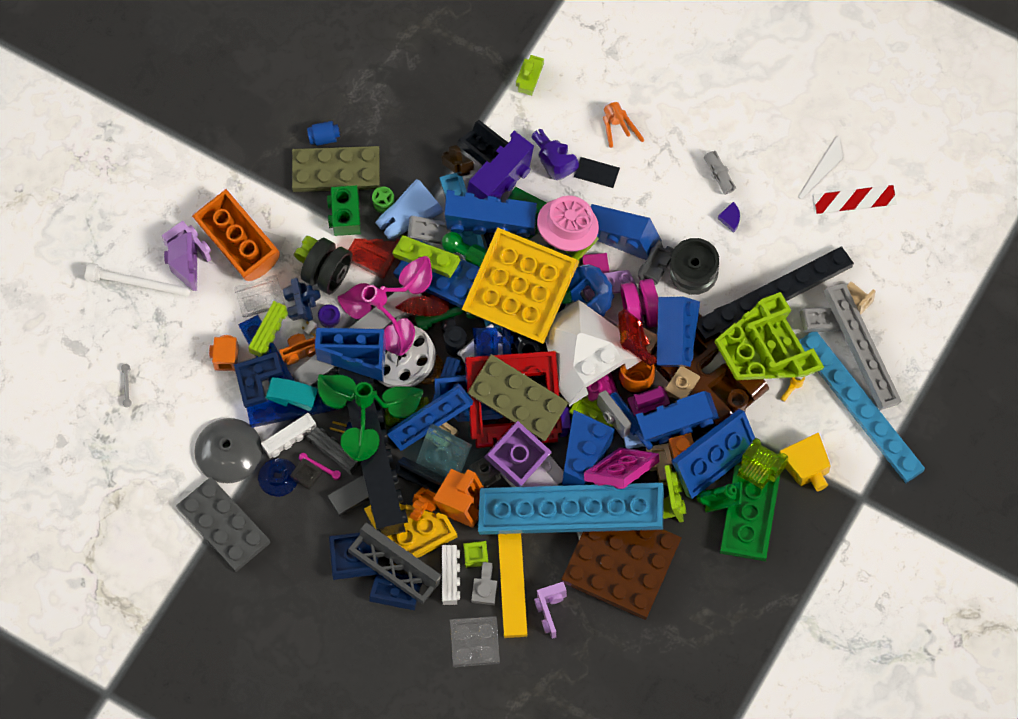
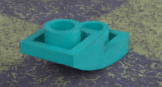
M272 377L265 398L283 406H287L290 403L310 411L318 389L300 382Z

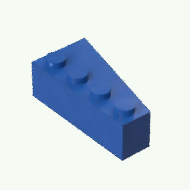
M447 190L444 214L447 230L456 233L473 231L474 234L483 235L486 232L495 233L498 227L523 238L530 237V235L535 236L537 203L507 199L504 203L492 196L479 199L474 197L472 193H465V196L454 195L455 191Z

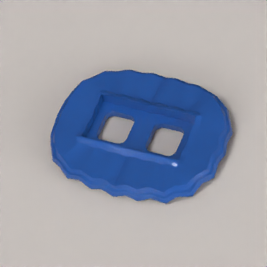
M590 264L577 267L569 284L572 300L574 302L580 300L604 317L606 311L611 308V302L614 298L612 284L598 267ZM589 285L595 295L586 302L581 296V291ZM562 302L557 313L564 310L567 304L563 305Z

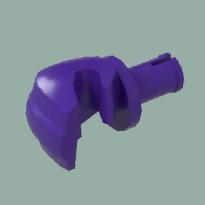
M538 129L539 133L536 130L532 134L531 138L541 149L538 154L540 161L553 180H561L579 168L577 157L574 154H567V144H562L558 140L551 141L543 129Z

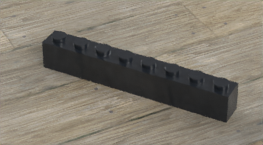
M339 368V374L350 377L356 385L361 382L374 383L373 378ZM355 399L352 402L347 401L352 428L361 429V407L356 404ZM374 399L372 405L365 408V430L373 429L378 433L379 446L370 458L360 462L376 529L385 536L406 532L404 523H408L405 509H400L399 503L403 502L401 490L395 489L394 483L398 482L396 470L390 468L389 463L393 462L391 449L385 448L384 443L388 442L386 429H381L380 423L384 422L381 409L376 410L375 403L378 402Z

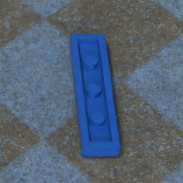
M459 384L389 429L387 435L402 451L472 406L473 400Z

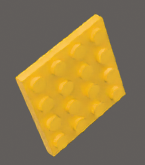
M497 227L462 310L544 344L579 261Z

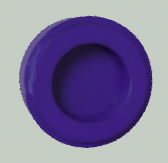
M331 304L322 306L318 311L320 324L326 328L335 327L341 319L339 309Z

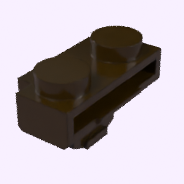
M457 145L449 147V151L444 152L443 156H441L442 164L459 176L469 175L470 171L475 170L474 162L463 155L460 147Z

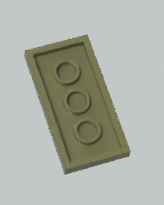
M379 146L292 149L293 192L331 191V187L357 185L358 190L377 189L380 187Z
M492 354L467 392L468 395L513 423L519 421L527 430L542 441H546L569 403Z

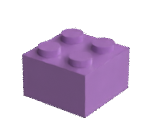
M517 421L484 458L516 487H520L551 454V451Z

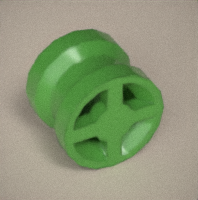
M379 187L374 190L372 194L374 209L383 214L395 203L394 194L388 187Z

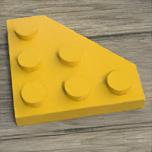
M399 504L400 509H405L408 519V523H404L406 532L386 536L416 558H419L457 538V533L447 515L424 511L421 518L415 521L409 518L410 513L415 508L408 504ZM370 505L364 508L372 526L376 529Z

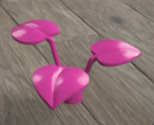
M428 256L420 257L409 263L402 270L399 276V283L404 286L403 288H386L382 286L379 289L374 285L360 283L337 297L343 310L354 319L360 320L372 310L373 305L392 321L393 324L388 325L384 329L386 350L392 354L401 356L410 349L415 337V328L413 323L407 318H402L397 322L383 307L387 302L386 292H406L409 290L410 293L415 295L423 293L432 281L430 258Z

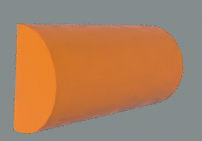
M227 189L192 215L246 281L260 278L278 261L280 257L279 250Z

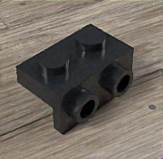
M478 120L475 122L473 130L458 140L457 146L484 165L486 161L489 163L493 161L499 154L496 150L500 146L504 148L509 142Z

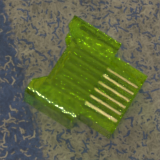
M755 438L743 453L742 466L739 468L738 476L763 489L769 480L772 482L777 480L787 466L788 456L784 453H774L762 446L760 440Z

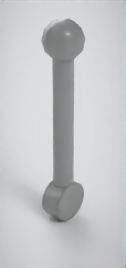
M123 364L121 366V370L124 373L125 392L123 405L128 408L132 404L129 399L128 373L131 369L128 364Z

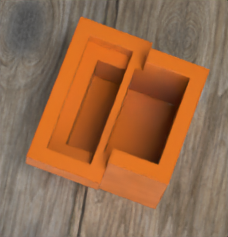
M451 469L433 500L442 514L474 528L479 519V510L477 508L479 506L480 488L484 487L475 472L467 470L463 474Z

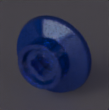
M275 458L266 462L261 467L258 475L259 485L262 490L276 497L285 496L292 492L299 480L297 467L291 461L283 458ZM282 473V477L274 478V474Z

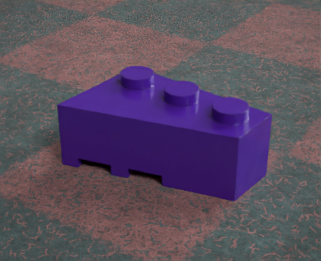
M514 130L510 134L511 141L504 148L500 146L496 150L499 154L490 163L486 161L469 180L467 193H472L474 197L479 199L487 198V196L501 199L506 191L509 192L514 188L520 178L524 179L530 173L534 145Z

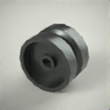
M325 237L319 239L304 261L300 274L301 280L312 286L317 284L318 289L328 295L333 294L349 271L353 253L343 247L336 248V244Z
M689 238L681 241L671 254L670 278L673 285L689 295L705 293L715 285L719 270V254L716 248L709 241L701 238Z

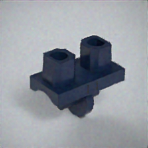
M298 278L291 279V285L282 289L285 300L288 302L295 300L296 305L287 308L288 317L293 321L303 318L309 322L313 320L311 308L316 307L315 301L320 299V292L313 290L312 285L306 286L305 283H300Z

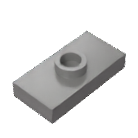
M410 216L407 237L419 241L442 244L443 236L451 232V230H447L446 221Z
M804 308L799 312L804 332L842 331L831 308Z
M604 390L599 393L597 406L603 412L604 419L608 424L613 425L622 438H625L630 434V420L607 391Z

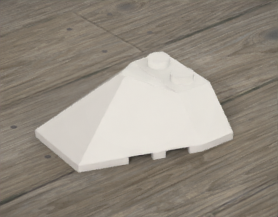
M580 300L556 314L545 339L548 352L556 351L559 392L569 402V406L588 395L586 387L616 368L624 365L628 370L646 358L633 338Z

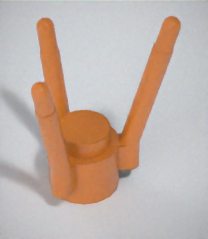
M618 102L605 106L604 112L606 116L603 117L610 148L613 147L610 123L613 125L620 124L626 136L629 137L631 135L624 120L641 142L644 141V138Z

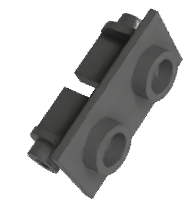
M658 240L655 247L651 248L645 264L639 268V280L652 278L654 284L657 285L665 272L659 266L668 267L674 249L670 246L664 248L661 240Z

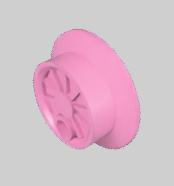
M562 196L548 202L542 207L537 218L538 230L543 239L551 246L564 251H579L587 248L595 241L599 230L598 220L589 204L576 196Z

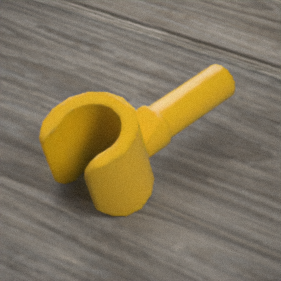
M791 377L790 385L780 399L785 402L795 388L802 387L805 377L802 380H796L795 377Z

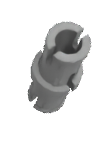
M716 151L707 153L704 159L712 171L713 179L717 180L724 195L733 192L736 186L728 174L727 166L723 165Z

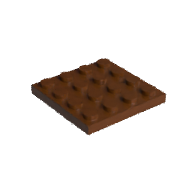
M664 529L583 532L561 582L646 620L682 537Z

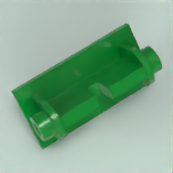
M742 482L728 484L707 491L703 490L697 495V501L706 505L705 512L741 505Z

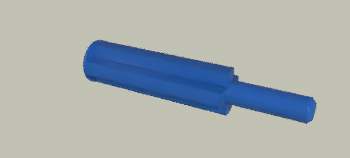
M617 392L612 393L610 396L631 422V434L633 436L637 435L647 450H651L653 445L650 441L644 440L637 418Z

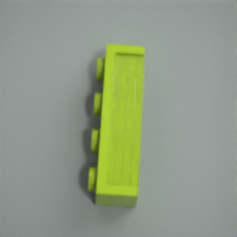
M273 301L248 347L249 353L258 357L267 354L269 344L273 343L275 333L280 330L281 322L288 315L285 305Z

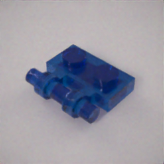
M497 327L473 328L474 357L490 356L491 354L498 355V343H502L503 355L512 354L511 343H513V336H511V330L502 327V336H498Z

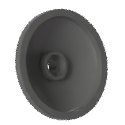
M235 418L220 419L209 424L199 434L194 449L195 460L199 469L206 477H212L219 483L239 482L249 477L260 464L263 452L262 442L257 431L247 422ZM230 443V446L228 448H224L223 444Z

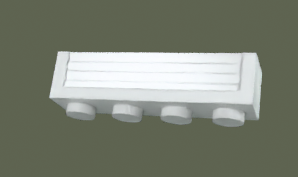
M307 413L261 443L262 448L269 458L277 457L281 451L289 449L296 441L300 442L303 440L304 436L310 434L317 425L310 414Z
M442 545L443 605H457V600H460V591H457V586H460V577H457V572H460V563H457V558H460V550H457V545Z

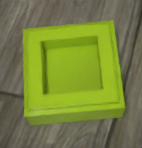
M486 541L463 543L466 568L482 566L483 562L488 563Z

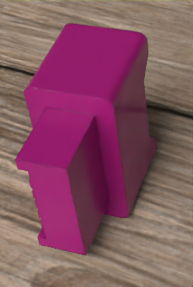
M658 386V388L638 395L634 394V396L628 398V408L635 417L638 413L642 412L643 415H647L657 411L656 407L662 405L667 407L670 405L663 386Z

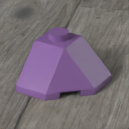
M187 232L168 242V251H164L165 264L169 265L171 272L192 291H197V248L192 232Z

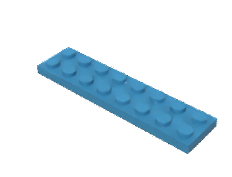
M663 483L629 484L623 489H616L611 485L480 488L478 532L480 535L663 530L664 485Z

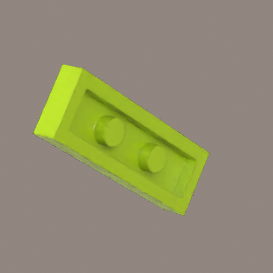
M404 235L392 252L395 258L408 263L420 257L428 256L432 272L451 278L461 261L458 255Z

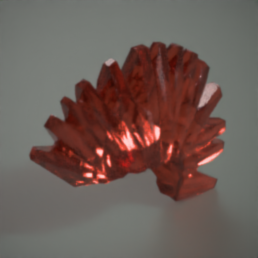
M416 296L408 298L395 308L412 315L439 316L449 310V303L436 296Z

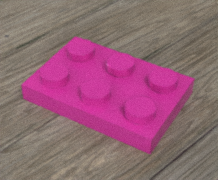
M618 448L584 472V479L599 486L611 485L616 489L626 488L630 483L660 462L659 453Z

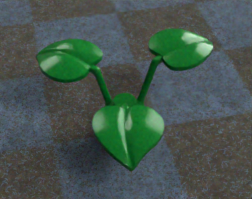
M319 374L318 392L324 404L331 408L340 409L347 404V401L352 402L355 399L356 404L361 407V429L350 428L341 436L343 451L354 461H363L370 458L379 446L378 433L373 429L365 430V408L372 405L374 399L382 408H388L391 416L401 419L408 418L416 412L423 396L422 389L399 386L386 390L381 400L377 392L373 391L372 385L367 382H361L356 385L353 379L344 375Z

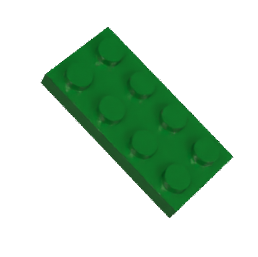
M735 465L732 484L742 482L741 505L728 507L720 554L766 561L780 472L770 471L758 483L761 477L755 481L758 475L752 479L755 475L753 473L751 478H749L752 472L746 476L749 470L744 475L746 467Z

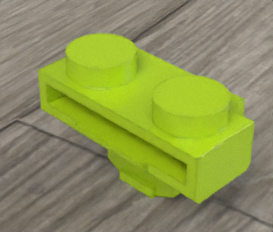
M530 55L529 60L524 59L516 80L518 92L532 96L544 65L543 58Z

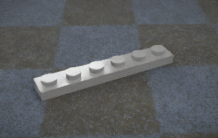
M846 283L826 288L823 291L879 411L898 405L902 401Z

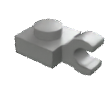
M483 562L481 579L474 578L472 603L495 605L498 583L495 580H491L492 563Z

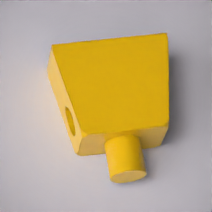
M819 433L780 450L779 461L800 486L811 482L817 492L828 486L824 475L829 473L831 466Z

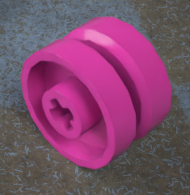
M653 279L641 280L639 282V295L633 282L620 284L626 323L637 331L640 326L643 327V315L648 328L658 327V294Z

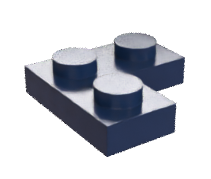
M277 352L234 364L244 407L248 408L267 402L262 381L284 375Z

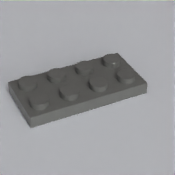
M212 477L208 478L176 505L184 517L235 572L240 570L271 543L267 536Z

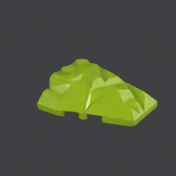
M781 292L761 299L750 312L745 313L742 319L736 324L734 323L715 340L717 348L736 380L805 377L823 370L824 366L814 348L804 351L786 318L792 310Z

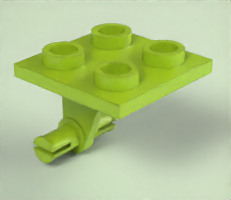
M666 465L665 472L669 496L664 498L663 519L677 517L679 523L684 522L683 514H686V507L680 495V492H683L682 485L677 473L673 472L669 465Z

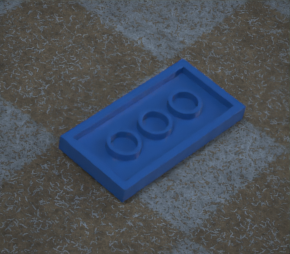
M461 259L451 278L432 272L431 284L425 292L462 308L480 267ZM401 260L393 272L395 278L399 279L402 270L409 264L408 262Z
M738 409L671 460L687 497L693 499L759 448L745 411Z

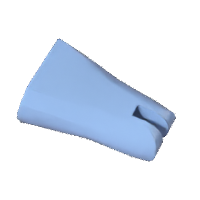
M416 179L375 223L381 230L386 229L384 234L389 240H392L408 231L410 216L432 219L443 213V210L422 182Z

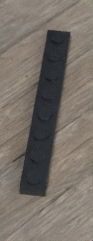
M841 246L699 318L696 332L702 341L706 343L723 334L734 323L736 324L761 299L781 292L785 300L788 301L852 268L854 262Z

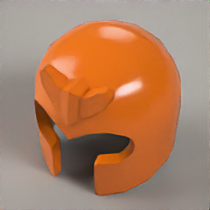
M651 356L648 357V362L644 359L628 370L624 365H621L619 368V380L622 386L629 392H644L654 382L655 366Z

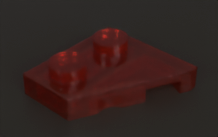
M354 239L348 249L353 253L351 263L384 278L395 260L392 252L400 239H396V241Z
M624 308L618 313L620 344L625 350H629L647 365L651 366L657 362V359L654 355L648 353L646 349L650 343L644 333L643 326L637 317Z

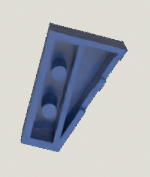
M316 328L315 351L318 361L384 382L386 351L384 329Z
M573 411L562 479L563 486L588 485L589 482L584 479V472L603 459L612 443L614 428L578 411Z

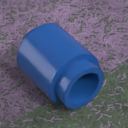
M333 121L312 124V127L307 128L311 145L316 144L318 146L337 142V137H340L338 124L334 125Z

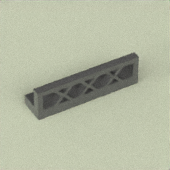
M367 522L361 528L359 537L348 549L350 554L421 604H424L439 585L441 574ZM363 541L371 547L372 553L362 554L357 550V547ZM385 556L389 559L390 566H379L376 562V557ZM395 570H405L408 573L409 579L399 580L395 576ZM423 583L429 588L421 595L414 590L413 584Z

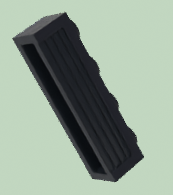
M402 457L397 462L395 468L397 475L434 493L438 492L446 478L405 457Z

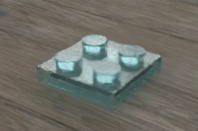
M432 424L428 428L416 463L444 477L448 475L451 469L461 473L472 445Z

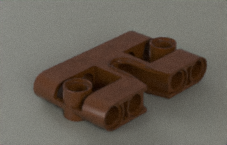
M696 332L691 367L685 368L699 375L700 379L689 396L702 391L711 394L719 419L714 420V424L711 425L712 428H715L738 409L746 411L747 407L769 390V386L764 379L736 380L727 363L720 365L710 374L703 373L701 370L710 364L719 352L715 344V340L719 336L704 343ZM656 346L650 355L654 361L655 369L670 382L679 367L657 365ZM739 400L742 402V405H734L732 401Z

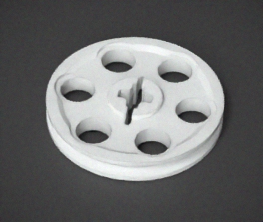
M414 326V341L410 349L405 353L406 357H402L399 360L398 355L387 351L384 367H390L391 370L384 376V382L378 380L381 384L389 388L399 386L412 387L429 375L435 363L436 350L428 334L421 328ZM424 338L423 345L419 347L414 346L416 339ZM422 357L428 358L425 365H417L418 359ZM410 372V377L407 380H400L402 373Z

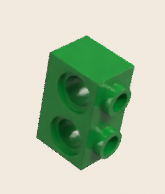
M357 185L331 187V195L327 196L328 209L332 208V215H328L329 229L333 228L334 236L361 234ZM341 199H347V200H348V201L345 202V203H339V201H340ZM342 219H349L346 223L339 222Z

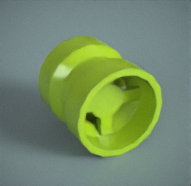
M305 236L302 240V246L294 252V257L304 264L307 255L318 240L311 236Z

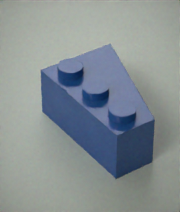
M591 204V209L599 225L598 242L641 259H648L651 248L655 247L658 240H661L649 217Z
M684 296L658 297L657 365L663 367H691L700 301Z
M706 391L679 399L676 403L667 407H663V405L656 407L657 411L647 415H643L642 412L636 414L644 440L659 443L660 445L667 444L670 438L679 434L681 436L693 433L692 429L699 426L701 428L709 427L714 424V420L719 419L711 394Z

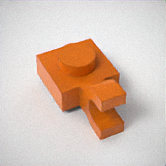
M422 487L414 495L412 507L415 509L410 513L409 518L418 521L425 510L433 512L437 508L433 500L436 493Z

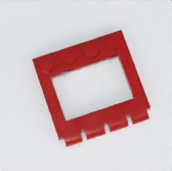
M556 351L494 355L526 376L545 375L546 389L559 396ZM489 356L465 358L467 392ZM471 397L473 400V405L469 407L471 440L476 439V448L493 447V438H496L497 443L514 423L483 425L481 402ZM561 417L546 441L541 440L542 443L558 442V433H562Z

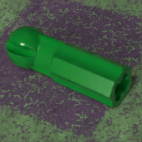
M449 232L442 238V247L445 251L452 254L458 252L465 256L467 262L478 267L481 266L487 253L486 249L477 244L470 246L464 243L462 237L456 232Z

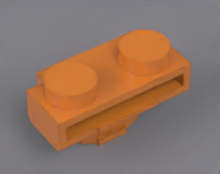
M298 333L290 336L287 340L289 347L279 349L283 363L293 365L299 359L307 356L313 357L316 354V336L306 340L304 334Z

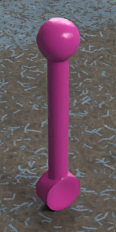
M306 453L299 455L300 461H306L332 475L334 480L341 478L339 471L330 470L308 458Z

